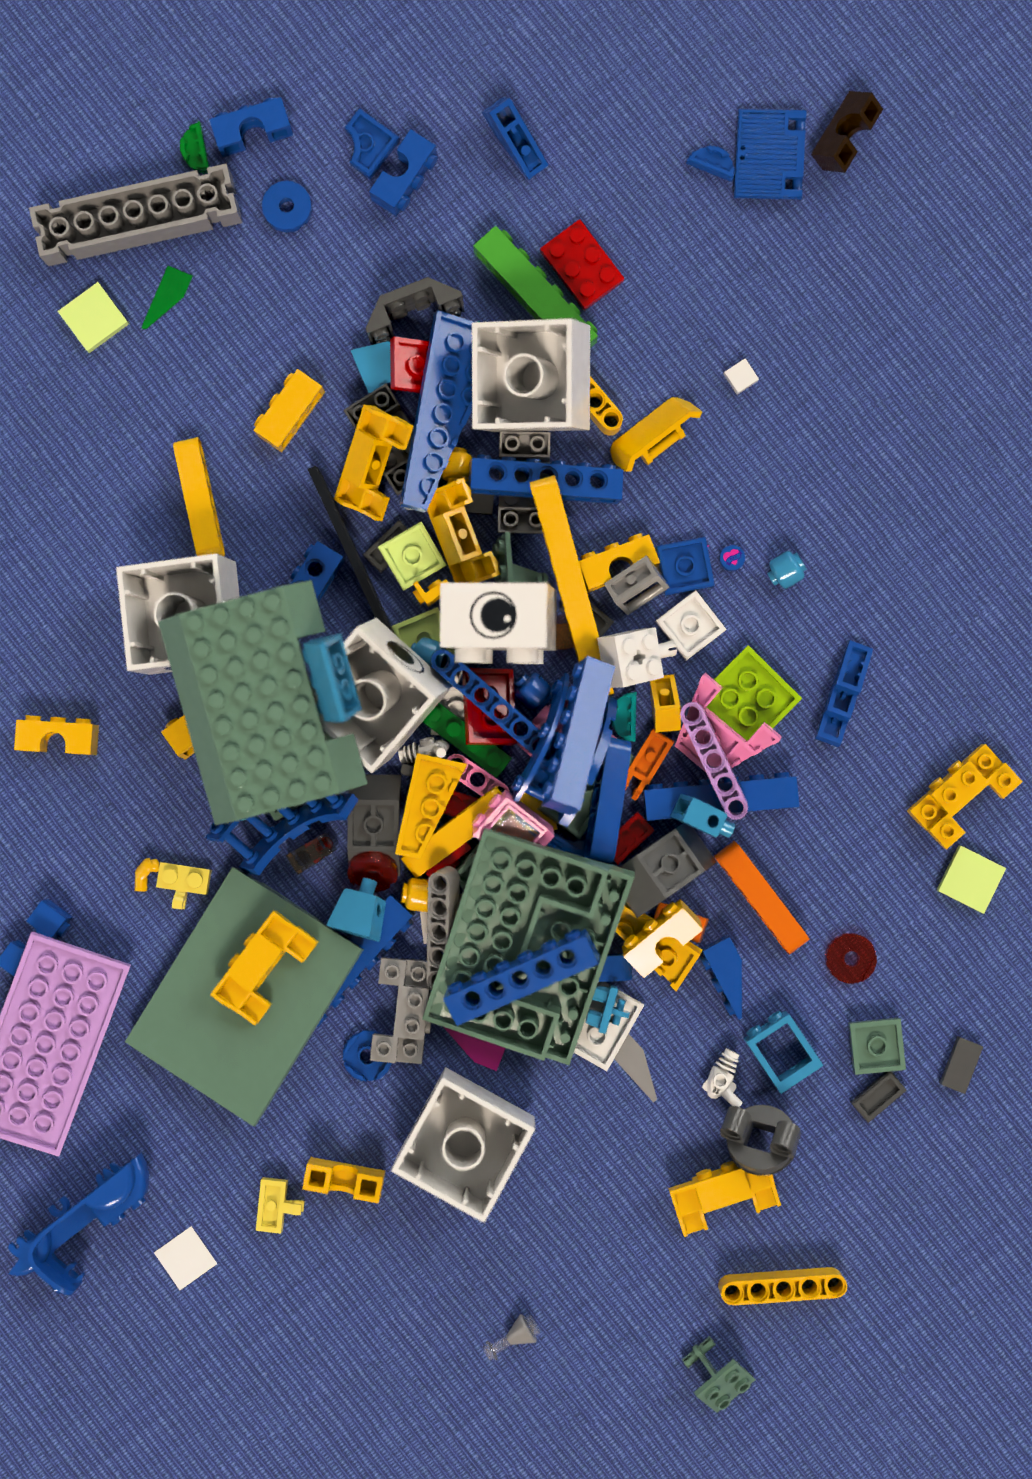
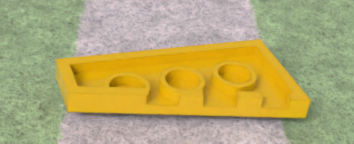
M419 753L416 754L395 854L421 859L467 764Z
M625 903L616 933L625 941L629 936L637 935L642 931L643 926L652 917L644 913L637 918L628 904ZM664 937L656 944L662 952L663 963L654 970L660 976L663 975L671 983L670 986L677 991L703 950L690 941L683 946L676 938Z

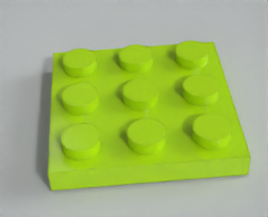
M748 645L714 679L723 688L707 705V708L748 741L764 722L773 729L802 697Z

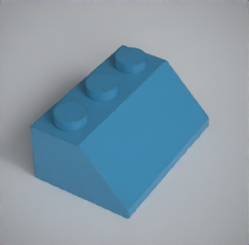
M339 633L310 640L303 644V658L309 664L311 671L310 683L312 688L316 689L318 711L323 715L326 722L347 721L362 708L342 635Z

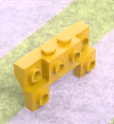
M364 404L333 500L375 521H383L390 498L380 492L378 488L392 446L406 450L413 425L398 416L389 415L376 406Z
M464 478L437 488L427 512L454 582L479 583L501 574L498 560L493 556L492 550L482 554L464 506L473 502L471 489L466 484Z
M981 744L962 762L958 760L947 769L949 773L943 779L939 777L928 786L930 790L907 810L911 817L943 849H948L966 833L952 817L986 786H989L1001 799H1004L1022 783V780L1006 763H1002L986 744Z
M273 911L256 934L253 932L244 942L246 948L241 954L237 953L228 964L230 969L210 995L255 1026L272 1005L257 990L283 955L287 952L301 963H304L319 941L300 926L294 925L278 911Z
M734 1161L722 1164L720 1169L711 1171V1169L701 1170L696 1173L695 1177H692V1181L668 1188L683 1236L686 1237L688 1236L687 1234L702 1229L708 1230L703 1213L752 1198L757 1213H760V1210L776 1205L781 1206L773 1174L765 1176L750 1174L739 1168Z

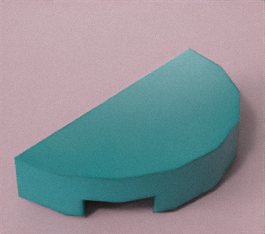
M637 692L627 693L617 700L616 720H611L612 727L617 735L631 742H635Z

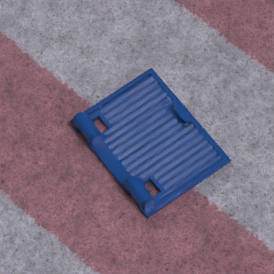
M739 109L734 198L802 200L807 110ZM788 120H795V130H788ZM785 179H792V189H785Z

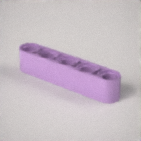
M689 702L681 709L680 716L725 813L731 819H741L748 810L747 800L704 708L697 702ZM690 706L698 708L700 712L699 718L695 721L687 719L685 715L686 709ZM699 730H706L710 733L711 739L708 743L701 744L697 741L696 734ZM712 753L720 755L722 763L718 767L710 766L707 762L708 755ZM721 777H728L732 780L733 786L729 790H722L718 786V780ZM734 800L742 802L744 806L743 811L737 814L731 812L729 809L730 802Z

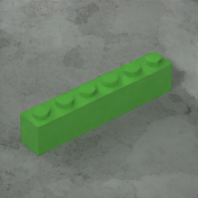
M495 225L473 245L476 257L535 320L574 319L590 325V348L597 343L598 335L596 333L598 331L590 321L585 322L579 316L581 314L579 309L573 303L568 304L563 298L564 294L555 284L551 285L546 280L547 276L539 266L534 267L529 262L530 258L522 248L517 249L512 243L513 239L504 229L501 231Z

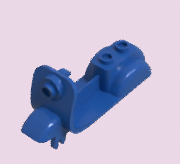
M142 1152L123 1167L118 1166L116 1163H110L111 1170L104 1168L102 1170L103 1176L99 1173L96 1175L98 1186L71 1208L70 1202L65 1196L59 1199L63 1206L62 1210H58L54 1204L51 1205L48 1210L52 1216L58 1217L55 1221L47 1225L37 1235L29 1230H25L24 1236L27 1238V1241L22 1236L16 1238L19 1248L14 1243L8 1245L9 1251L19 1258L8 1275H28L35 1271L38 1276L52 1286L56 1293L72 1295L81 1285L85 1273L77 1274L72 1270L77 1264L76 1261L71 1262L67 1266L55 1256L54 1252L95 1218H98L104 1227L109 1223L114 1226L125 1217L123 1212L129 1207L135 1210L146 1201L143 1196L148 1192L149 1170Z

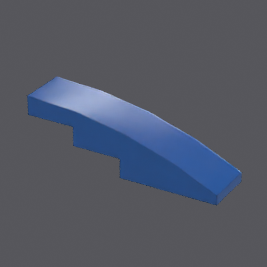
M849 640L825 704L815 739L836 747L841 745L857 696L861 693L873 648Z

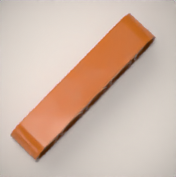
M732 841L714 855L717 862L789 955L810 940L736 841Z

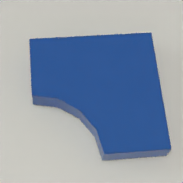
M360 108L345 126V131L354 143V154L350 160V165L371 180L399 143L400 138Z

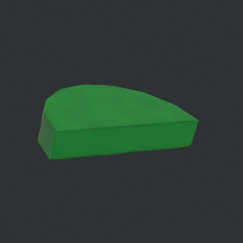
M199 121L190 125L183 138L180 139V152L185 163L190 168L200 173H208L209 161L202 125Z

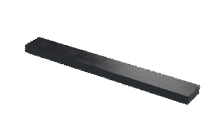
M315 465L308 469L309 474L375 618L379 619L394 633L322 472Z

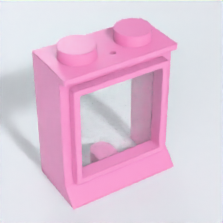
M506 789L501 795L496 794L488 805L490 808L484 814L480 813L472 823L473 837L481 840L484 828L538 843L545 847L554 838L553 826L520 800L518 803L513 801V795Z

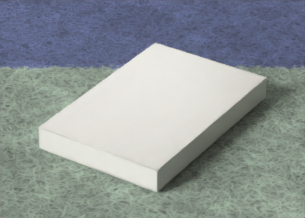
M598 982L597 986L606 987L610 985L606 982ZM619 989L614 1007L617 1006L618 999L625 1000L624 1010L630 1012L629 1018L621 1017L618 1026L612 1024L614 1014H611L606 1034L598 1032L596 1027L584 1022L574 1051L575 1054L605 1071H608L644 1007L643 1003ZM592 1000L589 1009L602 1012L604 1003Z

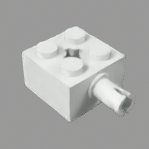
M656 627L635 629L597 638L601 661L615 666L610 688L627 687L664 678L661 659L673 657L677 654V649L668 650L669 648L677 647L674 641L670 640L658 644Z

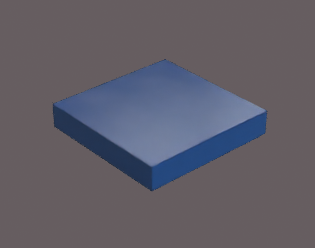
M706 537L655 547L660 561V574L670 587L664 591L665 596L715 586Z

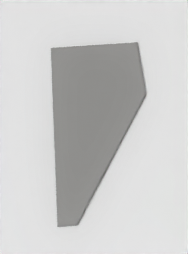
M628 1033L614 1059L654 1103L657 1097L644 1050Z

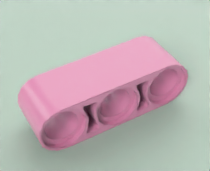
M453 754L446 759L452 761L455 758H459L463 763L467 764L459 781L479 795L483 796L496 786H501L510 792L504 783L464 756ZM476 772L482 773L485 777V782L480 787H475L471 783V776Z

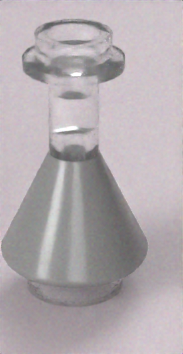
M520 1314L505 1337L493 1344L490 1341H486V1345L483 1346L484 1352L490 1361L493 1359L498 1360L497 1353L510 1345L536 1343V1336L540 1334L539 1327L531 1315L525 1317Z

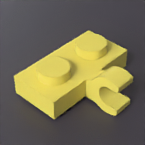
M160 862L156 887L176 890L172 901V908L182 910L186 907L188 892L208 895L212 870Z
M268 1177L261 1179L256 1231L281 1234L285 1213L301 1215V1212L304 1211L305 1201L286 1200L288 1180Z

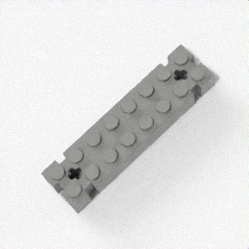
M227 163L208 167V174L200 176L198 171L195 170L59 201L60 207L54 209L49 203L30 207L29 211L33 228L40 235L35 237L39 257L47 266H53L68 262L67 256L74 255L77 260L213 230L212 223L221 222L223 227L242 223L238 202L234 196L236 191Z

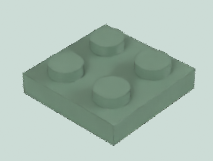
M900 1018L848 1022L852 1067L855 1075L906 1070Z

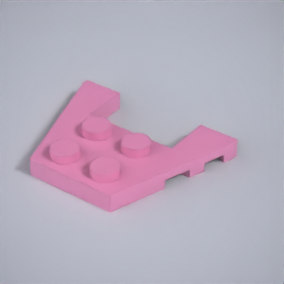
M704 673L699 681L692 702H697L704 708L731 768L781 740L782 736L764 722L751 738L746 741L710 711L707 705L723 687L708 674ZM690 706L686 716L687 719L691 721L697 720L700 715L698 708ZM683 724L675 747L705 771ZM699 730L696 734V739L699 743L706 744L710 741L711 736L708 731ZM712 753L708 755L707 762L712 767H718L722 763L720 755Z

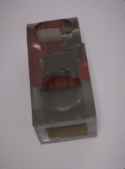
M326 832L287 854L286 857L297 875H300L335 852L337 848Z

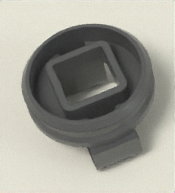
M754 1105L745 1109L730 1106L720 1129L721 1137L726 1138L729 1154L735 1164L750 1174L760 1176L775 1174L786 1168L796 1154L801 1137L800 1128L792 1122L788 1115L780 1109L769 1105ZM753 1128L774 1133L770 1143L771 1153L747 1146Z

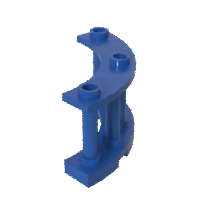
M564 673L560 680L556 679L551 687L552 699L546 723L541 726L538 732L540 739L522 775H518L512 784V789L514 790L513 801L517 803L524 793L541 801L544 800L542 789L530 783L539 767L548 771L550 761L545 759L544 756L551 741L555 742L558 735L556 728L563 711L567 709L564 706L569 689V674ZM609 695L587 781L590 785L593 784L599 772L613 731L609 729L610 721L616 720L617 699ZM557 811L558 823L568 827L576 813L570 816Z
M338 793L305 802L307 805L298 810H292L289 807L282 808L278 811L285 819L275 827H269L258 816L245 818L263 834V838L253 849L246 846L231 832L241 820L215 825L213 822L205 838L209 841L221 843L225 840L244 857L239 868L245 873L260 875L268 863L281 850L279 845L289 837L295 839L303 832L309 830L310 824L316 821L325 823L334 820H346L359 799L353 793Z

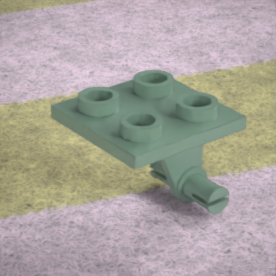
M505 532L495 541L496 544L492 546V553L498 560L501 574L494 577L495 583H547L548 575L546 573H538L512 563L510 532Z
M708 1336L699 1345L695 1344L692 1347L693 1350L682 1358V1361L690 1368L698 1359H701L712 1377L699 1387L694 1394L718 1413L720 1410L726 1409L737 1395L746 1392L756 1379L734 1359L717 1372L705 1356V1353L716 1345L713 1339Z

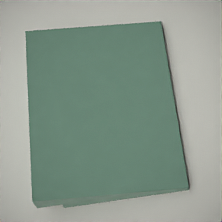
M484 828L422 1020L543 1061L545 1058L570 1065L631 889L635 872ZM574 929H579V931L587 929L600 955L599 964L456 1026L443 1000L449 985L457 981L462 983L471 980L470 977L479 971L487 973L502 961H514L524 951L531 950L534 952L539 950L541 945L549 940L555 939L557 942L565 938V934ZM563 950L561 952V955L567 959L575 956L571 950ZM541 960L537 962L538 966L542 969L551 967L548 961ZM523 971L514 972L515 977L518 979H525L527 977ZM498 981L490 983L494 989L499 990L503 988V985ZM476 992L467 993L469 998L473 1000L480 998Z
M232 867L128 1035L125 1043L254 1127L264 1114L364 949L334 929L326 926L325 923L265 883L259 882L239 868ZM273 911H278L294 925L304 929L318 940L319 943L304 963H301L287 952L283 955L257 990L272 1005L259 1023L254 1026L237 1012L222 1005L210 994L230 969L228 966L230 960L237 953L241 954L246 948L244 945L246 939L253 932L255 934L258 932Z

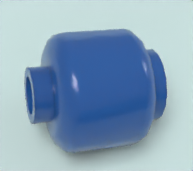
M537 672L529 675L524 673L515 682L517 685L514 692L515 697L527 709L532 710L536 708L539 710L552 697L550 694V684Z

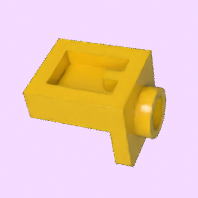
M438 579L427 587L429 591L425 593L416 581L413 583L416 590L412 593L420 604L425 602L429 607L440 599L441 583L449 582L447 579L443 581Z

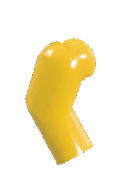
M146 858L136 868L135 891H147L148 875L150 872L159 871V861L157 859Z

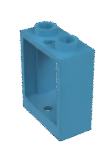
M777 1011L767 1018L769 1022L763 1026L756 1025L746 1032L748 1036L743 1039L776 1089L782 1094L824 1065L790 1014L786 1011L782 1013ZM787 1023L808 1057L777 1077L756 1046V1043Z

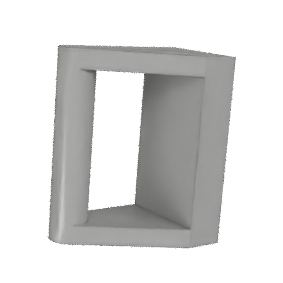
M647 555L604 583L615 604L627 615L670 588ZM655 582H658V584H656L649 590L645 591L629 603H625L626 601H628L629 599H631L647 587L651 586Z

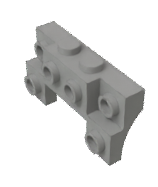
M381 957L378 984L396 985L399 987L393 1035L373 1034L370 1061L422 1064L425 1033L430 1034L431 1022L422 1020L431 994L430 988L427 985V960Z

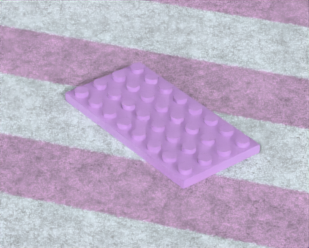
M31 932L0 1014L1 1139L60 1156L131 964Z

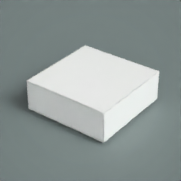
M746 359L724 372L725 378L737 395L759 380Z

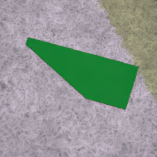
M167 266L142 324V329L146 330L184 297L193 277L192 275Z

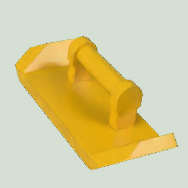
M669 398L613 442L610 450L613 462L621 469H624V472H631L635 460L639 457L642 458L646 465L651 464L654 458L676 441L686 436L680 425L690 417L700 418L702 411L692 403L681 398Z

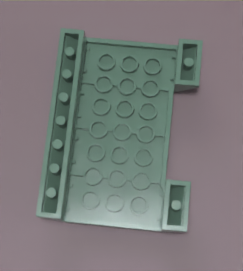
M312 580L276 587L180 613L158 621L215 825L257 816L368 784L354 733L326 741L298 638L326 632Z

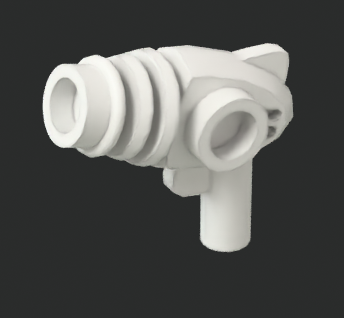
M426 737L419 740L420 744L418 747L416 742H413L412 745L409 744L407 747L403 746V748L399 749L398 754L401 764H409L410 761L415 763L417 753L443 758L449 749V744L443 740H435L434 737Z
M726 1048L724 1053H721L724 1058L719 1057L720 1061H716V1064L720 1067H712L709 1077L703 1083L702 1088L707 1091V1095L711 1099L722 1096L732 1106L740 1107L743 1102L733 1093L737 1085L732 1082L734 1075L729 1072H736L732 1067L736 1068L737 1065L733 1062L738 1063L740 1055Z

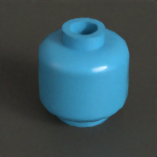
M786 551L770 561L769 567L771 571L767 574L774 586L780 584L781 587L787 589L804 579V571L807 568L797 552L793 554L790 551Z
M426 637L421 638L411 646V649L430 666V658L433 652L439 649L446 650V648L440 647L439 641ZM444 653L437 655L435 658L436 666L445 668L449 657Z

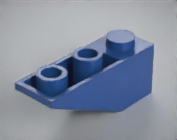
M725 935L701 948L703 955L699 958L706 971L711 969L715 977L711 981L718 993L723 992L726 998L723 1004L730 1016L734 1014L739 1020L742 1018V959L731 938Z

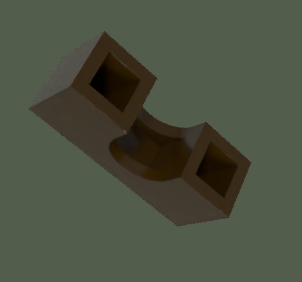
M849 91L811 153L822 170L845 173L858 151L849 139L858 131L871 130L883 111L882 106L872 92Z

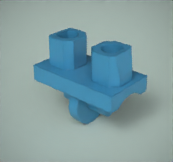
M610 984L609 987H596L592 1000L602 1002L604 1006L602 1012L589 1009L585 1020L587 1024L596 1027L598 1032L603 1034L607 1032L611 1014H614L612 1024L618 1026L621 1017L629 1018L630 1012L624 1010L625 1000L618 999L617 1006L614 1007L618 988L615 985Z

